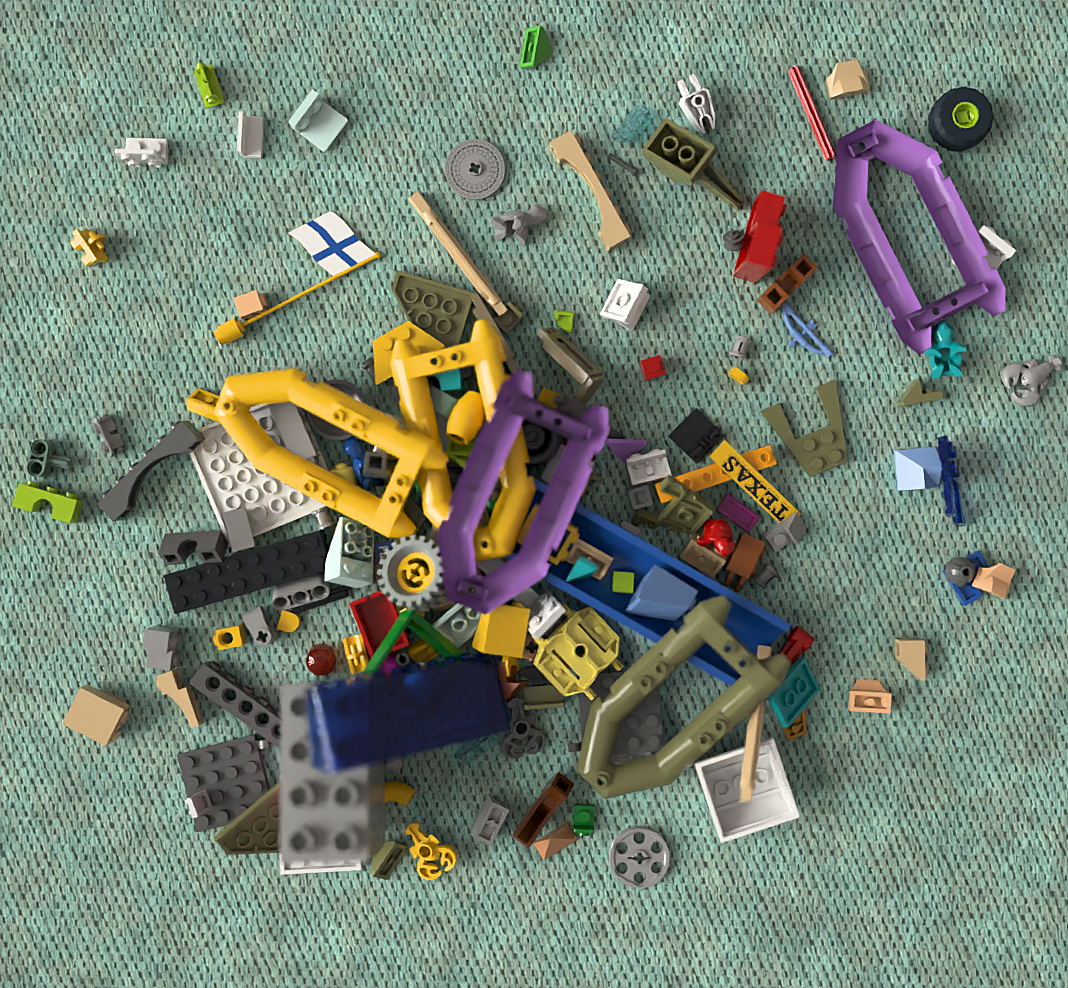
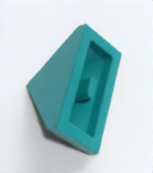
M580 556L572 565L565 582L587 580L599 566Z

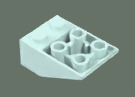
M340 517L325 563V581L354 588H360L373 583V529L359 521Z

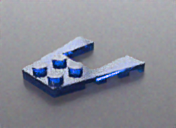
M947 436L938 437V447L942 466L943 499L946 503L944 512L947 517H953L956 527L965 526L958 484L960 471L954 459L957 458V449L953 445V441H949Z

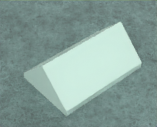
M457 603L431 626L459 648L475 634L482 613Z

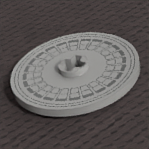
M470 139L459 143L451 150L445 163V175L449 186L456 194L469 200H481L493 195L499 189L505 176V164L501 153L494 145L484 140ZM472 165H475V167H480L478 169V174H475V172H470L472 170Z

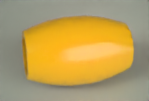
M468 391L454 406L448 420L446 433L447 437L453 442L467 445L479 432L486 417L481 394Z

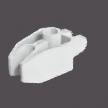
M692 74L689 76V80L694 92L689 93L686 83L682 79L678 81V86L683 96L680 98L679 105L697 132L704 134L702 118L705 119L711 130L715 128V114L709 90L701 88L696 76Z

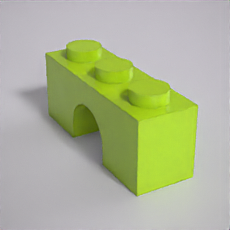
M27 480V483L18 484L12 504L13 507L30 512H39L41 504L48 500L53 507L51 518L70 524L78 523L84 500L78 498V494L71 492L62 494L59 493L58 488L47 486L45 489L39 487L40 483Z

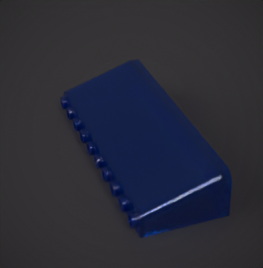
M479 650L474 655L473 653H463L459 658L455 656L444 657V661L427 660L424 665L412 663L408 664V668L392 667L388 672L376 670L372 671V675L356 674L353 675V679L348 680L347 678H335L333 683L325 681L313 683L314 686L305 688L311 767L327 773H341L511 729L494 654L483 653Z

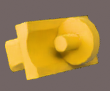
M75 229L72 232L75 237L70 244L77 251L84 249L86 254L82 257V261L86 266H94L99 262H106L109 259L103 251L105 248L103 242L106 238L102 233L96 235L94 230L90 231L89 229L82 231Z
M358 634L343 638L342 641L351 674L364 671L370 660L362 635Z

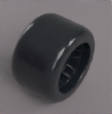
M540 409L536 410V417H540L542 415V411ZM523 418L521 425L530 460L525 465L533 467L547 463L557 454L561 446L562 435ZM557 418L554 420L556 426L560 425ZM533 430L537 432V438L534 441L526 439L528 431Z

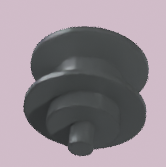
M738 230L726 232L723 235L724 248L728 251L741 249L744 246V241L742 240L743 233Z

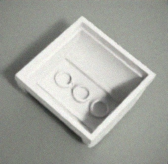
M773 737L764 738L760 743L755 790L752 791L751 803L740 801L742 790L740 782L745 746L704 760L700 759L694 763L721 843L799 818Z

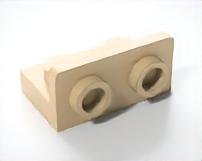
M695 532L679 557L706 575L714 578L726 562L727 556H722L715 549L714 543L706 547L698 545L696 540L703 538L704 535Z

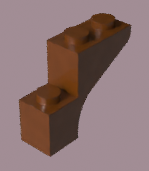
M560 772L554 775L547 782L540 796L527 808L512 837L529 848L555 810L567 799L574 783Z

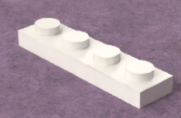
M362 862L280 863L281 875L362 869Z

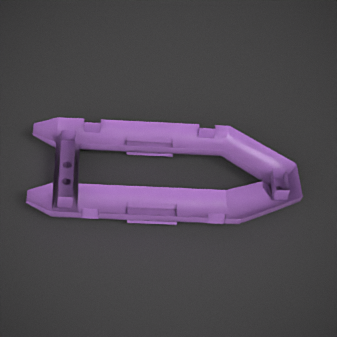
M875 119L838 139L833 208L838 218H842L847 228L845 231L884 308L887 307L893 319L891 322L900 340L921 355L926 349L931 347V326L973 304H977L992 316L1004 312L1005 286L996 268L990 269L984 257L988 255V252L950 177L944 178L938 166L942 161L937 151ZM858 144H862L864 150H859ZM873 157L911 176L965 283L964 286L924 307H921L867 201L868 160ZM951 299H955V300H956V305H955V306H952V305H951V303H950ZM934 308L938 310L937 315H933L932 310Z
M521 369L501 384L491 406L494 408L489 421H485L448 504V506H451L446 519L441 520L437 530L447 599L485 615L545 577L550 566L546 560L551 549L557 550L592 471V468L588 465L594 453L599 455L608 434L607 408L595 404L577 419L532 398L531 374ZM538 409L542 411V415L540 417H536L535 412ZM523 418L569 438L519 554L485 577L476 575L472 534ZM556 418H560L561 423L558 426L554 424V420ZM470 585L475 586L472 592L467 590Z

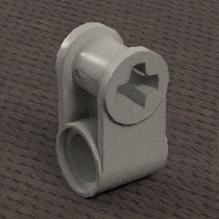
M262 606L242 615L243 621L257 645L265 646L274 642L276 634ZM263 633H267L268 637L262 640L261 636Z

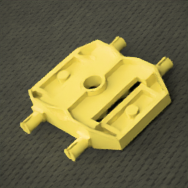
M563 602L561 605L566 610L564 612L566 619L547 639L541 636L538 640L532 635L530 636L539 646L533 664L563 696L583 692L590 700H593L597 694L589 686L595 681L598 674L609 666L610 663L617 671L624 667L617 659L620 637L592 607H585L575 611L571 610ZM579 645L584 648V654L581 657H578L575 653V649ZM553 650H555V651L557 652V654H558V655L573 669V671L580 677L579 680H578V679L567 669V667L552 653Z

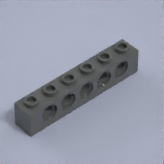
M207 661L203 663L189 684L281 749V733L277 730V725H281V709H274L269 705L270 702L266 698L256 696L251 687L241 685L233 674H226L220 670L221 666L216 662ZM213 677H216L220 680L219 687L213 684ZM229 689L235 690L236 698L229 696ZM245 701L252 703V710H248L245 707ZM261 713L268 714L269 722L262 720Z

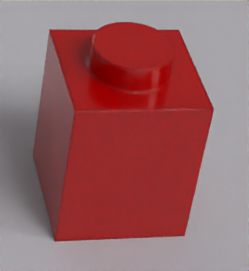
M661 355L639 362L644 382L666 375Z

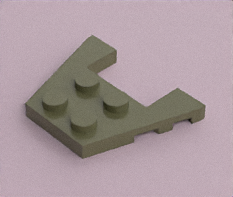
M668 474L660 484L659 491L674 496L672 501L659 515L639 509L632 517L631 525L647 524L648 528L654 529L662 526L668 527V531L694 534L714 512V506L675 477Z

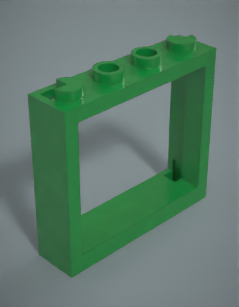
M415 610L402 611L364 671L369 675L370 680L383 686L387 694L396 697L401 706L410 709L415 718L421 721L433 720L470 659ZM407 625L451 663L425 706L421 705L379 669Z

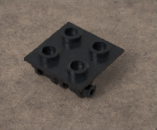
M695 408L668 437L697 464L725 435L717 425L715 426Z

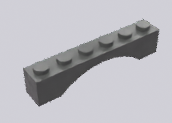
M177 421L171 427L172 430L167 435L161 436L157 440L158 444L153 449L147 450L143 454L144 458L129 468V473L117 479L115 486L101 495L102 499L97 505L112 521L123 520L136 507L140 486L153 467L170 456L192 452L205 440L204 436L190 421Z
M366 451L363 476L391 479L400 458L388 453ZM447 462L450 483L457 486L464 468L454 462Z

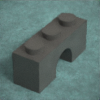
M221 530L169 533L164 535L158 554L166 565L185 564L188 556L195 551L203 563L223 562L229 542Z

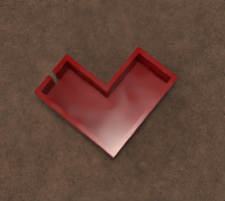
M761 190L755 198L743 238L744 246L740 249L732 277L756 283L768 271L770 272L772 267H775L778 255H775V252L781 246L784 235L781 234V224L778 223L780 217L784 215L787 204H784V196Z

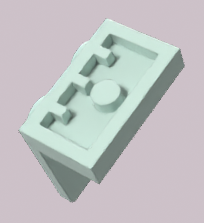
M312 89L288 123L293 130L320 150L326 152L346 126L348 120L322 101L320 95Z

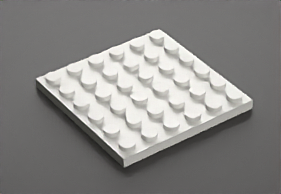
M268 404L251 407V415L273 441L287 449ZM302 413L305 421L308 420L306 414ZM214 422L197 429L204 436L205 440L190 452V455L222 532L229 542V547H231L223 512L245 507L254 538L309 515L314 510L327 506L279 481L277 478L256 469L221 423ZM313 431L310 432L313 440L316 439ZM319 450L320 456L316 457L319 466L329 471L323 454Z

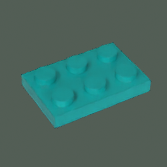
M798 657L790 666L783 685L768 697L781 726L784 728L790 727L821 690L805 657Z

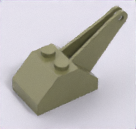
M665 118L642 149L643 156L663 175L676 183L693 185L696 182L733 209L739 210V204L742 205L744 203L743 198L737 194L710 162L717 153L716 147ZM704 172L715 184L709 181L701 173Z

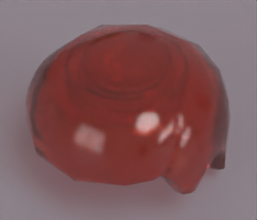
M325 643L312 646L307 653V668L316 676H326L332 673L336 666L337 659L334 649Z

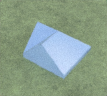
M935 447L894 450L898 490L924 489L939 486L943 464Z

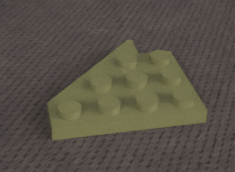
M397 270L391 290L408 321L441 342L445 348L459 346L472 305L471 295L473 292Z
M281 782L277 783L214 837L215 841L227 855L280 853Z

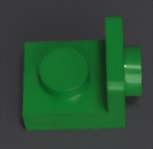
M574 804L573 830L577 835L589 836V834H594V804Z

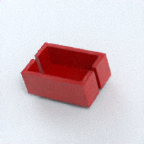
M381 590L349 603L371 659L399 617L396 603L391 602L388 599L389 597L384 595ZM405 628L392 648V652L412 643L407 628Z

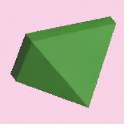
M542 26L526 28L519 65L520 69L536 67L552 56V50Z

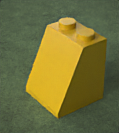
M512 602V605L503 603L486 615L481 614L471 647L483 653L522 658L530 609L525 608L524 603Z

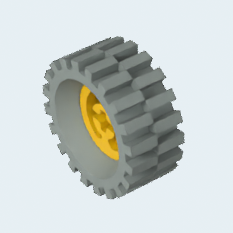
M410 535V539L405 536L400 538L401 543L393 542L391 544L393 549H386L384 552L387 558L385 560L381 558L379 564L383 565V569H378V575L383 577V579L378 580L379 586L384 587L381 590L383 594L388 596V599L396 603V605L417 612L419 610L429 611V607L437 608L439 606L437 601L444 603L447 598L444 596L446 590L438 543L424 536L418 537L416 535ZM421 561H426L429 565L430 570L417 563ZM409 579L422 586L413 588Z

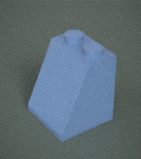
M654 565L639 583L624 612L675 621L680 616L684 617L688 609L691 610L697 601L695 596L698 591L657 565Z

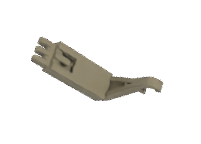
M554 327L539 329L537 334L544 341L542 348L582 385L575 399L586 405L605 379L601 376L603 372Z

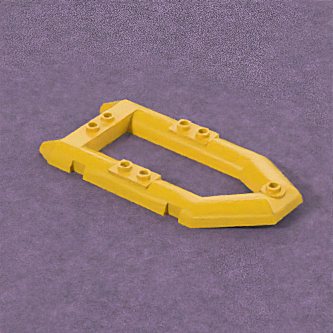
M487 319L475 322L471 342L420 355L408 339H401L395 342L390 365L395 387L399 389L401 398L399 405L405 430L411 432L414 429L435 440L442 450L427 376L474 365L487 422L494 410L491 406L501 384L510 377V375H505L502 363L507 361L502 337ZM457 353L459 356L458 360L453 361L452 355ZM434 358L438 359V364L436 366L432 365V360ZM522 425L518 429L500 470L499 477L502 487L489 524L481 528L477 524L472 534L475 563L512 555L535 494L533 476L528 477L525 465L530 460ZM447 465L444 470L421 469L416 479L418 488L421 487L424 515L437 528L441 520L446 519L451 508L448 504L453 492ZM484 540L489 543L488 548L482 546Z
M297 368L231 375L226 378L214 410V415L256 469L277 478L279 481L353 520L367 525L388 538H402L404 536L410 538V535H414L417 527L405 514L403 508L421 469L444 470L449 459L435 440L414 429L408 432L398 427L399 421L322 381L315 384L306 379L307 374ZM292 402L400 458L383 498L381 499L277 445L251 415V406ZM399 478H402L404 480V483H401L399 481ZM391 496H395L397 501L392 500Z

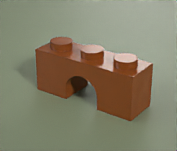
M802 254L756 301L771 314L818 267L805 254Z

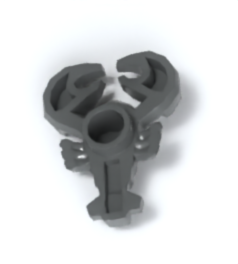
M518 697L511 698L507 702V706L512 708L511 720L504 721V732L506 733L508 730L510 732L502 738L500 743L502 753L511 759L523 756L522 752H514V749L521 750V747L512 741L513 739L524 741L531 735L526 743V748H529L532 744L534 746L526 751L527 754L540 752L546 742L545 734L540 729L530 726V724H537L533 714L525 716L521 708L524 700Z

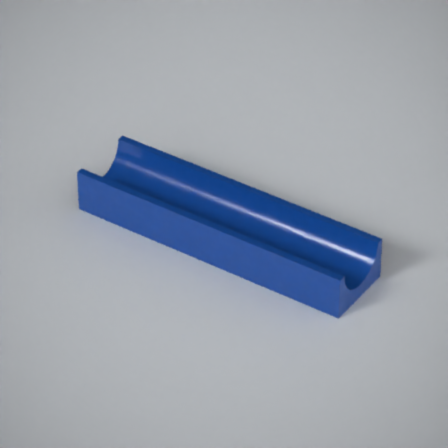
M535 478L536 491L524 523L535 504H541L548 488L546 484ZM579 503L576 504L569 522L579 527L577 533L580 534L578 537L580 540L614 558L605 575L600 581L591 576L587 580L565 582L572 565L566 561H560L556 565L546 560L550 566L543 578L544 580L655 643L663 638L672 628L677 631L684 625V617L680 616L677 620L671 621L624 612L639 583L654 565H657L698 591L695 596L697 601L691 610L702 601L724 595L732 603L725 626L756 657L759 645L771 647L774 641L782 633L787 632L791 626L789 623ZM565 529L557 550L551 549V554L555 556L558 554L570 533L569 530ZM486 540L482 542L483 545L489 546ZM516 542L512 555L504 557L511 560L517 556L522 544ZM570 543V545L567 548L568 551H570L573 544ZM614 571L634 573L632 594L612 592ZM708 642L686 660L730 686L742 676ZM726 645L724 648L726 650H730L732 647L730 645ZM746 660L739 661L741 665H744L747 662Z

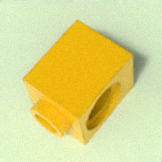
M243 624L219 628L215 630L213 635L214 644L218 646V650L247 644ZM226 632L232 634V642H228L225 639Z

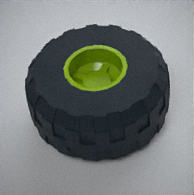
M960 87L949 90L935 102L929 113L928 128L932 138L939 146L949 151L961 152L973 148L986 137L992 128L994 114L991 103L984 94L974 88Z

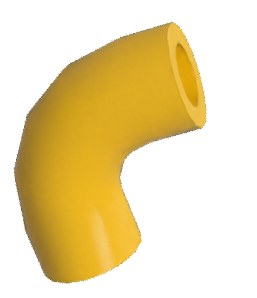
M385 781V804L389 801H395L407 807L416 789L399 781Z

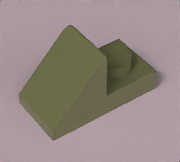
M918 378L911 382L897 404L898 407L944 399L943 391L935 392V388L922 390L920 379Z

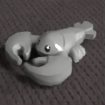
M1054 355L1048 356V362L1039 365L1035 359H1031L1023 363L1028 368L1021 366L1019 363H1011L1003 369L1001 380L1007 389L1012 388L1010 379L1012 378V384L1015 386L1020 374H1022L1021 383L1025 387L1030 388V391L1025 389L1016 390L1022 394V397L1018 396L1015 392L1011 393L1012 399L1016 404L1030 406L1037 402L1039 398L1038 385L1039 390L1042 391L1049 384L1046 377L1052 370L1059 371L1061 369L1060 365L1062 362L1059 358H1055Z

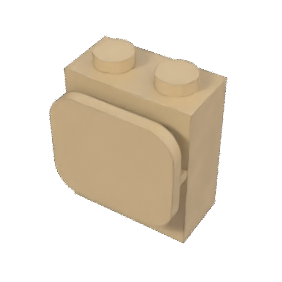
M87 684L80 687L62 724L107 746L118 739L121 733L119 728L129 718L130 713L128 711L131 706L123 699Z

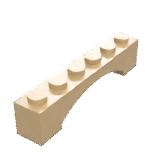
M570 130L550 141L549 148L559 165L564 163L575 170L592 190L599 205L602 219V229L599 230L598 235L609 252L627 242L630 238L631 230L626 222L623 223L619 217L621 212L617 205L613 206L611 203L609 190L606 187H602L600 174L597 170L592 169L590 165L592 161L588 153H583L580 147L582 143L578 135H573Z

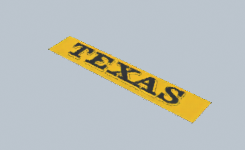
M725 440L709 456L778 523L794 512H797L799 516L801 515Z

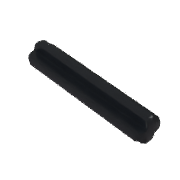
M346 586L332 589L326 598L290 608L291 612L298 614L348 597V589Z

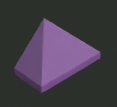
M605 439V444L623 463H626V459L639 452L647 444V440Z

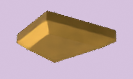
M805 709L789 728L782 727L788 741L807 733Z

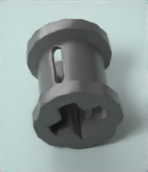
M766 563L765 568L757 575H754L753 579L763 589H766V585L775 577L778 578L779 574Z

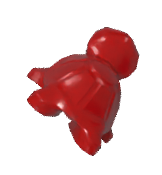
M707 519L703 523L704 536L703 538H698L696 543L701 547L714 543L715 549L722 556H728L733 553L735 542L733 541L729 523L722 519Z

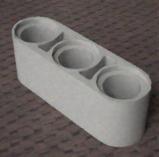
M316 573L276 585L272 592V606L282 611L326 598L330 593L329 582L325 581V574Z

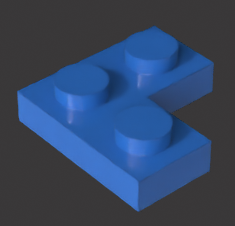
M977 550L964 557L975 563L974 577L979 567L989 568L981 553ZM966 568L963 570L964 576L967 574ZM973 579L964 587H958V585L948 580L963 606L982 596L979 589L972 586Z

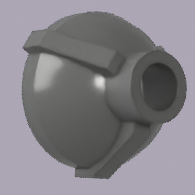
M956 557L946 562L945 573L951 583L958 585V587H964L974 578L975 563L964 557ZM966 568L967 574L964 576L963 570Z

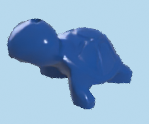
M355 437L348 438L344 443L343 451L353 458V471L356 480L361 483L365 491H370L374 486H384L383 478L363 476L365 456L363 446Z

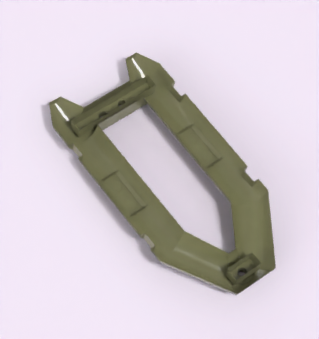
M724 595L700 602L683 618L685 621L684 625L677 631L672 628L610 686L611 692L604 699L599 696L590 705L576 771L605 799L672 784L680 777L682 771L687 767H691L755 710L757 704L763 699L766 700L783 685L791 661L783 653L761 660L757 658L725 626L732 603ZM706 642L742 675L656 754L615 765L611 761L621 720ZM726 645H730L732 648L730 650H726L724 647ZM740 660L747 661L744 665L739 663Z

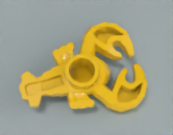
M412 822L407 826L405 833L412 835L415 845L410 848L413 858L420 857L417 863V871L425 880H434L443 873V870L433 871V869L437 870L439 866L428 861L438 860L440 853H442L441 864L443 866L447 861L448 865L444 870L449 871L456 864L457 851L449 844L438 845L439 840L433 834L427 836L419 830V822Z

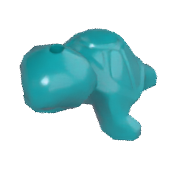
M941 321L937 323L932 331L936 342L925 350V355H929V362L932 368L931 377L933 379L949 375L960 377L963 374L960 369L962 352H966L967 348L958 342L952 341L954 328L948 322Z

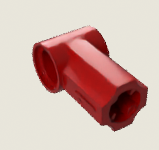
M796 626L788 635L787 642L778 654L783 653L791 661V666L802 652L809 649L814 641V637L801 627Z

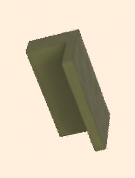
M553 684L524 687L525 710L565 707L564 696Z

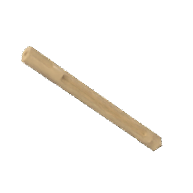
M417 191L408 199L488 306L496 312L499 318L508 313L507 308L502 303V299L423 195Z
M758 646L757 658L761 660L772 656V647ZM764 699L755 706V710L749 714L740 782V788H742L740 801L750 803L752 791L755 790L766 703Z

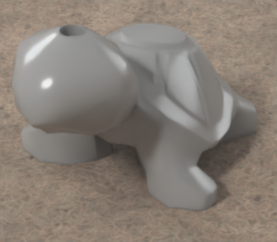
M533 205L527 213L513 210L507 211L500 216L492 217L491 224L496 230L494 238L497 241L505 236L517 238L520 242L519 245L524 246L528 236L529 225H539L544 220H547L549 214L544 207Z

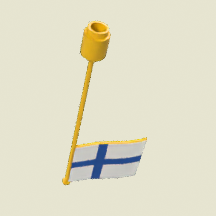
M329 211L290 231L288 234L297 239L314 260L330 273L332 277L243 323L241 320L237 321L233 318L217 326V329L213 332L221 345L229 344L244 336L243 331L246 330L244 326L376 258L380 259L381 254L379 252L374 253L339 216Z

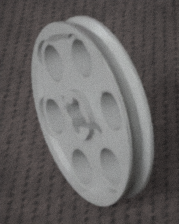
M633 826L623 830L615 837L610 847L609 861L614 875L623 884L633 888H646L656 884L664 877L669 867L670 854L665 840L657 831L645 826ZM642 832L645 835L644 840L636 842L633 839L635 833ZM620 842L626 843L628 846L627 850L619 852L616 849L617 844ZM654 842H660L662 848L660 851L655 852L651 849V845ZM638 853L645 856V858H641L640 862L637 861V858H634ZM621 862L628 865L627 870L624 872H619L616 869L617 865ZM654 862L662 864L660 871L655 872L651 869ZM637 872H642L645 874V879L638 882L634 879V875Z

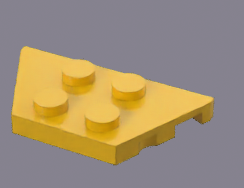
M411 322L403 323L373 340L376 385L379 386L393 378L390 362L397 340L408 339L420 355L442 350L445 346Z

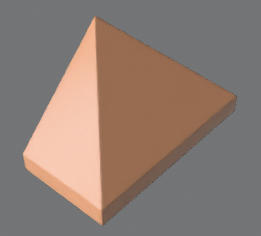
M565 822L533 842L543 860H545L578 838L568 822Z

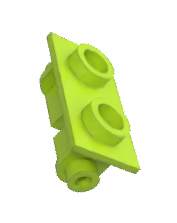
M204 62L198 63L197 68L193 71L205 108L225 103L213 64L205 65Z

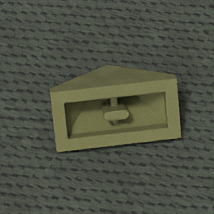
M397 841L385 842V845L372 857L371 875L387 880L409 846Z

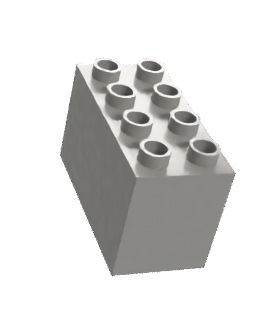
M327 681L281 685L280 863L368 862L385 845L384 687L373 681Z

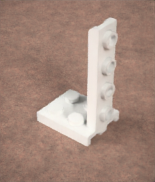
M500 558L475 563L486 575L505 564ZM528 587L512 597L513 600L524 603V607L530 609L527 629L537 640L566 611L547 588L538 594L531 587Z

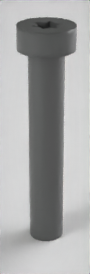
M609 153V159L631 172V175L634 176L638 170L636 167H631Z

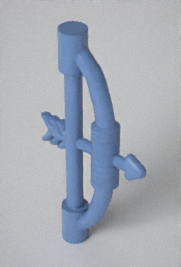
M787 301L780 306L783 309V318L790 331L789 333L795 338L789 340V347L796 346L795 343L798 341L802 347L807 348L813 353L824 354L828 358L834 353L812 331L819 325L814 323L813 318L806 325ZM789 314L804 329L801 333L791 324L788 317ZM807 333L819 345L820 349L810 345L803 335Z

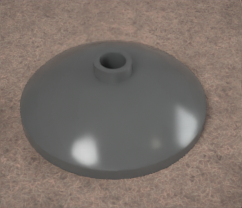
M344 380L324 382L367 405L363 393L352 383ZM306 410L311 427L320 436L336 441L354 436L352 433Z

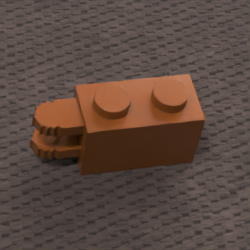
M740 532L735 542V550L729 555L724 566L729 571L723 586L728 587L734 574H737L740 577L734 591L740 592L745 580L749 579L750 576H754L757 570L758 558L761 559L766 551L764 547L765 542Z

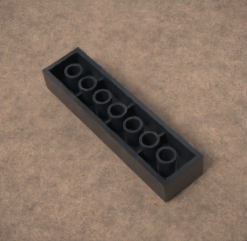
M319 530L228 556L223 559V562L204 563L163 575L174 614L323 572L325 571L329 547L324 530Z

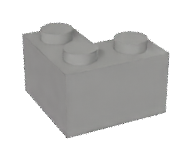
M156 625L145 629L142 650H148L146 667L172 670L178 666L180 661L178 646L182 644L183 634L180 633L181 628Z

